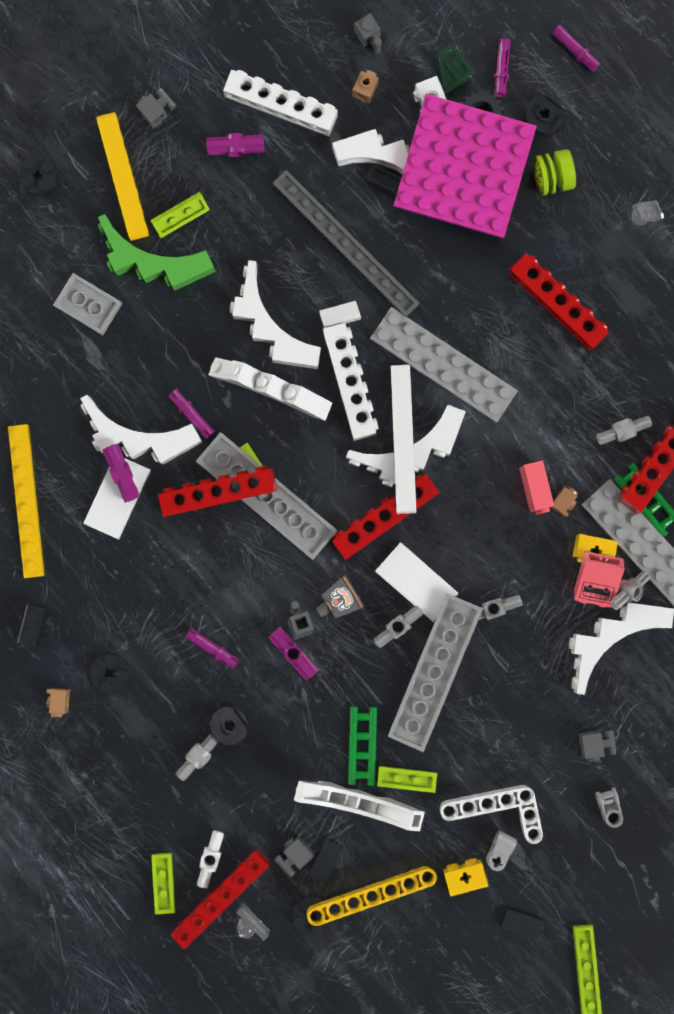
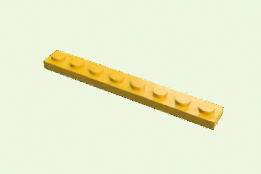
M29 425L9 426L8 432L24 578L45 576Z

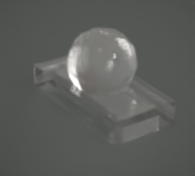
M656 200L641 202L632 206L634 210L632 211L631 218L637 225L642 226L647 222L658 221L663 218V213Z
M242 903L236 912L243 919L237 925L239 936L250 938L256 933L264 941L269 936L270 930Z

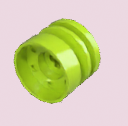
M568 149L555 151L553 161L548 153H545L543 158L541 155L534 157V178L542 196L547 195L548 192L551 194L555 193L556 184L560 191H567L576 187L574 162Z

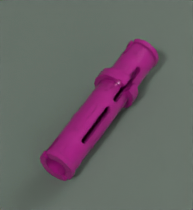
M561 25L555 28L556 31L554 30L552 35L577 57L576 60L578 62H582L593 73L601 63L589 53L590 50L588 48H584Z
M501 38L498 42L497 69L494 74V94L497 97L506 96V84L509 80L508 64L511 40L507 38Z
M178 389L169 394L168 397L179 408L178 411L183 413L205 439H208L215 432L191 406L192 403L182 396Z
M193 628L185 636V639H188L214 656L216 661L220 660L228 665L231 669H234L240 660L226 651L225 647L221 648Z

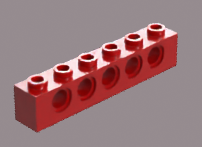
M526 253L510 269L508 274L589 351L594 349L609 333L606 324L601 320L597 321L589 308H584L575 295H570L560 281L556 282L552 278V274L548 269L540 267L538 260ZM527 272H535L537 278H529ZM541 285H549L550 292H544ZM561 297L564 300V305H558L555 302V298ZM569 311H576L578 318L570 317ZM584 323L591 325L592 330L590 332L584 330Z
M674 424L673 426L669 425L663 432L665 437L662 441L658 440L652 448L654 450L652 455H647L642 461L643 467L640 471L636 470L630 478L632 480L629 486L626 485L619 493L621 498L618 502L636 515L645 509L674 468V449H671L668 444L669 441L674 443ZM658 456L664 458V464L658 462ZM647 471L653 473V480L647 477ZM636 486L642 488V495L636 492Z
M261 466L255 468L256 472L248 473V470L236 472L237 476L230 477L227 474L218 476L219 480L213 482L211 478L201 480L200 485L193 486V483L181 485L182 489L175 490L174 487L163 489L164 493L158 494L163 517L277 491L273 469ZM252 477L258 479L259 484L257 487H253L250 484ZM234 481L240 485L238 492L232 489ZM216 485L221 488L220 496H217L213 491ZM196 490H200L203 493L201 500L196 498ZM178 494L184 496L185 501L183 504L177 501Z
M419 474L415 477V488L421 491L420 498L416 499L417 510L440 492L427 474L424 476ZM388 496L380 502L382 506L378 509L371 508L364 513L366 515L364 519L360 521L357 518L349 524L350 529L345 532L342 529L333 536L335 539L332 542L345 560L411 514H397L395 507L396 496L392 499ZM383 510L388 511L390 514V519L387 521H382L379 518V513ZM372 522L375 526L374 530L366 532L363 528L364 523ZM350 533L358 534L359 540L357 543H350L348 541Z
M256 848L172 931V938L185 949L269 866L270 861Z

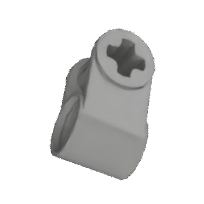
M615 787L603 793L595 792L603 821L610 827H619L623 822V815ZM611 813L617 814L615 822H609L608 820Z
M501 831L497 832L486 857L487 864L491 869L495 871L504 869L515 849L516 838ZM497 857H498V859L500 860V862L494 864L493 861H492V859H493V858L497 859Z

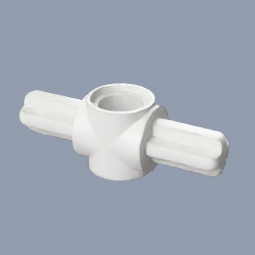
M213 831L209 846L205 847L199 865L201 872L197 881V886L201 888L208 887L212 872H216L222 853L219 849L224 833L220 831ZM207 855L214 856L215 863H208L205 857Z

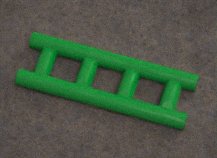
M634 462L628 466L631 472L622 479L620 475H617L613 479L621 489L626 485L628 486L632 481L630 478L636 470L640 471ZM642 488L639 491H637V493L640 495H642L643 493ZM657 491L653 496L656 501L648 508L645 507L641 513L665 537L668 534L665 528L674 522V510ZM661 507L668 516L659 523L652 514Z
M350 707L348 785H356V779H368L367 785H375L377 707H369V713H358V707ZM357 720L369 721V732H357ZM357 740H369L368 752H357ZM356 759L368 760V771H356Z

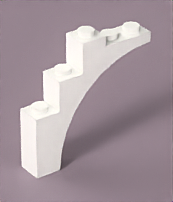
M376 129L332 143V149L338 166L351 163H375L393 169L402 175L410 150L409 146L405 145L404 140L383 146L381 134L377 135Z
M249 260L248 266H244L243 277H246L245 285H241L240 296H243V298L235 297V302H231L230 313H233V318L255 322L250 326V335H253V341L274 344V346L270 347L269 357H272L273 363L318 369L321 348L292 338L270 318L258 294L256 261Z
M215 357L208 374L213 378L230 382L270 397L321 420H326L332 402L302 386L290 384L275 375L261 372L242 362L228 361Z
M88 395L80 398L83 402L81 408L86 415L89 414L92 418L90 421L91 426L95 431H99L92 435L94 438L92 443L95 449L102 453V449L116 443L119 446L124 444L122 447L123 452L132 459L153 449L151 454L154 460L165 464L203 443L192 424L165 433L132 431L108 419Z
M447 405L441 419L432 431L423 439L413 444L415 472L424 470L431 450L434 451L435 455L443 458L445 455H450L466 411ZM348 451L346 459L349 460V464L357 467L360 464L367 466L366 470L373 473L380 471L382 473L379 479L383 480L382 484L393 487V484L396 485L394 453L377 455Z
M625 603L620 608L622 621L599 618L594 627V633H597L596 637L573 634V638H570L569 649H572L571 653L579 654L574 662V669L577 670L576 677L572 679L574 693L585 695L587 682L595 664L602 654L615 642L629 634L644 629L672 628L674 609Z
M299 781L294 800L299 803L321 805L357 813L410 831H420L425 813L391 798L376 797L361 790L347 789L325 781Z

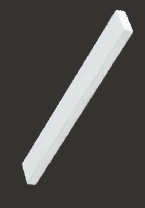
M410 365L391 366L397 514L416 513Z

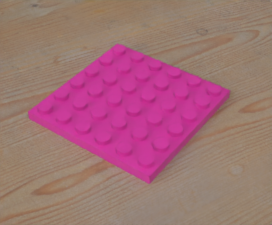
M426 94L393 207L504 238L537 126Z

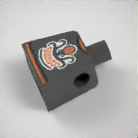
M345 575L322 594L325 602L316 607L321 617L332 612L334 617L338 618L361 609L364 605Z

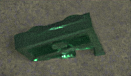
M454 43L438 54L445 96L475 76L474 70Z

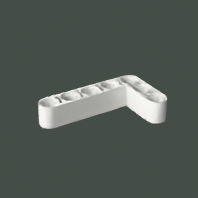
M527 785L443 801L439 807L441 816L447 821L518 807L521 827L526 840L529 843L537 844L543 837L535 794ZM522 791H529L527 799H520ZM504 794L510 795L508 803L501 802V797ZM485 798L492 800L489 807L482 806V801ZM466 802L473 804L472 809L469 811L463 810V804ZM452 806L454 811L452 814L446 815L443 813L444 808ZM526 810H533L531 818H524ZM531 829H536L537 835L533 838L528 837V832Z

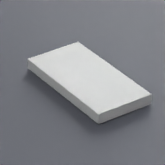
M125 459L130 466L134 483L140 495L151 470ZM108 469L83 524L116 539H120L138 498L124 503L117 484L115 485Z
M401 542L375 571L414 606H419L423 614L432 622L437 618L446 594L448 593L453 596L458 594L457 591Z

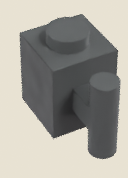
M371 13L354 23V32L364 47L371 44L374 48V53L379 54L382 42L380 39L381 28Z
M162 88L156 92L160 97L158 100L150 93L148 96H143L136 105L139 113L152 128L167 118V114L163 109L166 105L170 110L176 107V104Z
M297 601L292 602L290 607L292 616L289 617L288 625L293 639L296 640L311 635L314 627L308 611L301 613L299 603Z
M613 730L605 731L606 739H602V734L599 731L580 733L582 757L588 759L589 762L599 761V757H605L604 748L607 747L609 755L617 754Z
M299 836L295 839L291 837L284 844L286 848L283 853L287 856L285 860L280 855L274 859L289 877L295 874L291 867L293 864L300 870L314 856V852Z

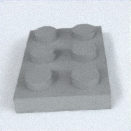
M73 273L53 306L99 334L104 335L123 303Z

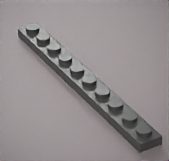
M287 170L273 182V186L401 314L407 317L419 305V302Z

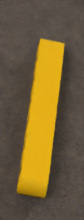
M112 112L98 116L96 118L130 241L147 237L149 232L116 113Z
M423 866L311 905L307 909V919L310 924L319 926L422 890L435 884L437 879L436 873L430 867ZM425 872L431 873V878L428 881L422 880V875ZM412 878V886L404 887L405 879ZM394 885L393 893H385L386 886ZM368 892H376L374 900L367 899ZM357 898V905L350 907L348 905L349 899ZM338 904L339 911L337 913L329 912L331 905ZM313 911H320L321 916L319 919L313 920L310 917Z

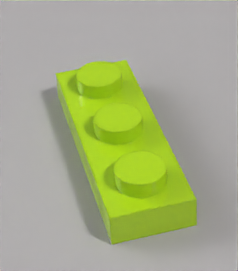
M198 192L150 221L160 238L210 209L202 194Z
M379 766L377 786L435 793L437 772Z
M172 853L152 854L155 914L175 913Z

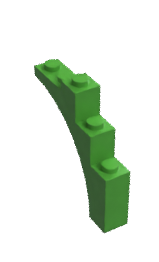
M105 214L98 217L100 221L98 227L102 235L106 234L108 241L105 242L111 252L107 254L109 258L107 265L110 271H115L118 276L136 268L135 271L139 279L143 278L148 283L167 274L164 276L168 287L172 286L174 290H177L216 272L206 250L183 257H162L150 254L134 247L123 239L113 228Z

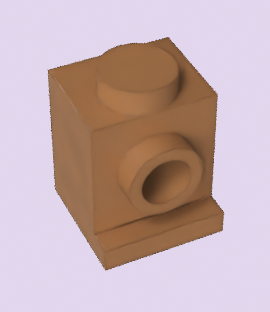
M370 70L360 72L352 89V97L370 103L379 79L374 72Z
M571 487L562 488L553 500L554 506L550 508L563 518L567 517L569 513L566 511H571L576 505L575 499L578 493Z
M47 689V693H50V696L47 698V708H49L51 717H62V714L68 713L70 689Z

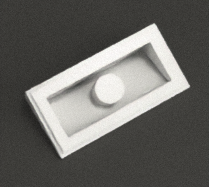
M356 301L319 311L324 328L361 319Z

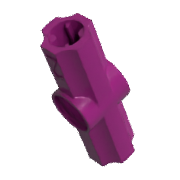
M231 133L227 137L207 138L206 141L208 155L228 154L230 157H240L245 153L264 152L263 135L244 136L240 133Z
M118 443L102 449L110 467L111 477L115 485L117 484L124 503L140 497L130 466L125 461Z
M281 626L268 637L306 681L319 670ZM289 649H297L299 652L298 658L291 659L288 656Z

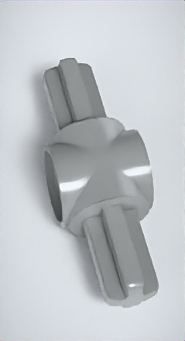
M649 416L634 421L628 418L613 424L612 429L597 434L596 438L600 445L613 440L622 442L635 437L638 431L651 427L652 421Z
M642 571L635 578L621 580L617 592L618 595L610 601V606L617 610L632 600L639 601L643 594V585L649 580L650 576L646 575L645 571Z
M516 595L504 600L498 598L483 603V607H481L483 610L479 620L483 618L490 620L505 615L508 610L522 606L521 597ZM493 603L499 606L497 614L490 612L489 608Z
M416 605L406 614L398 615L386 625V630L374 638L375 644L382 648L393 638L398 639L411 628L410 624L423 615L421 608ZM396 621L403 624V631L397 632L394 629L393 625Z
M211 735L202 744L196 743L186 754L187 761L176 772L179 779L184 781L195 768L201 769L211 758L210 751L217 744Z

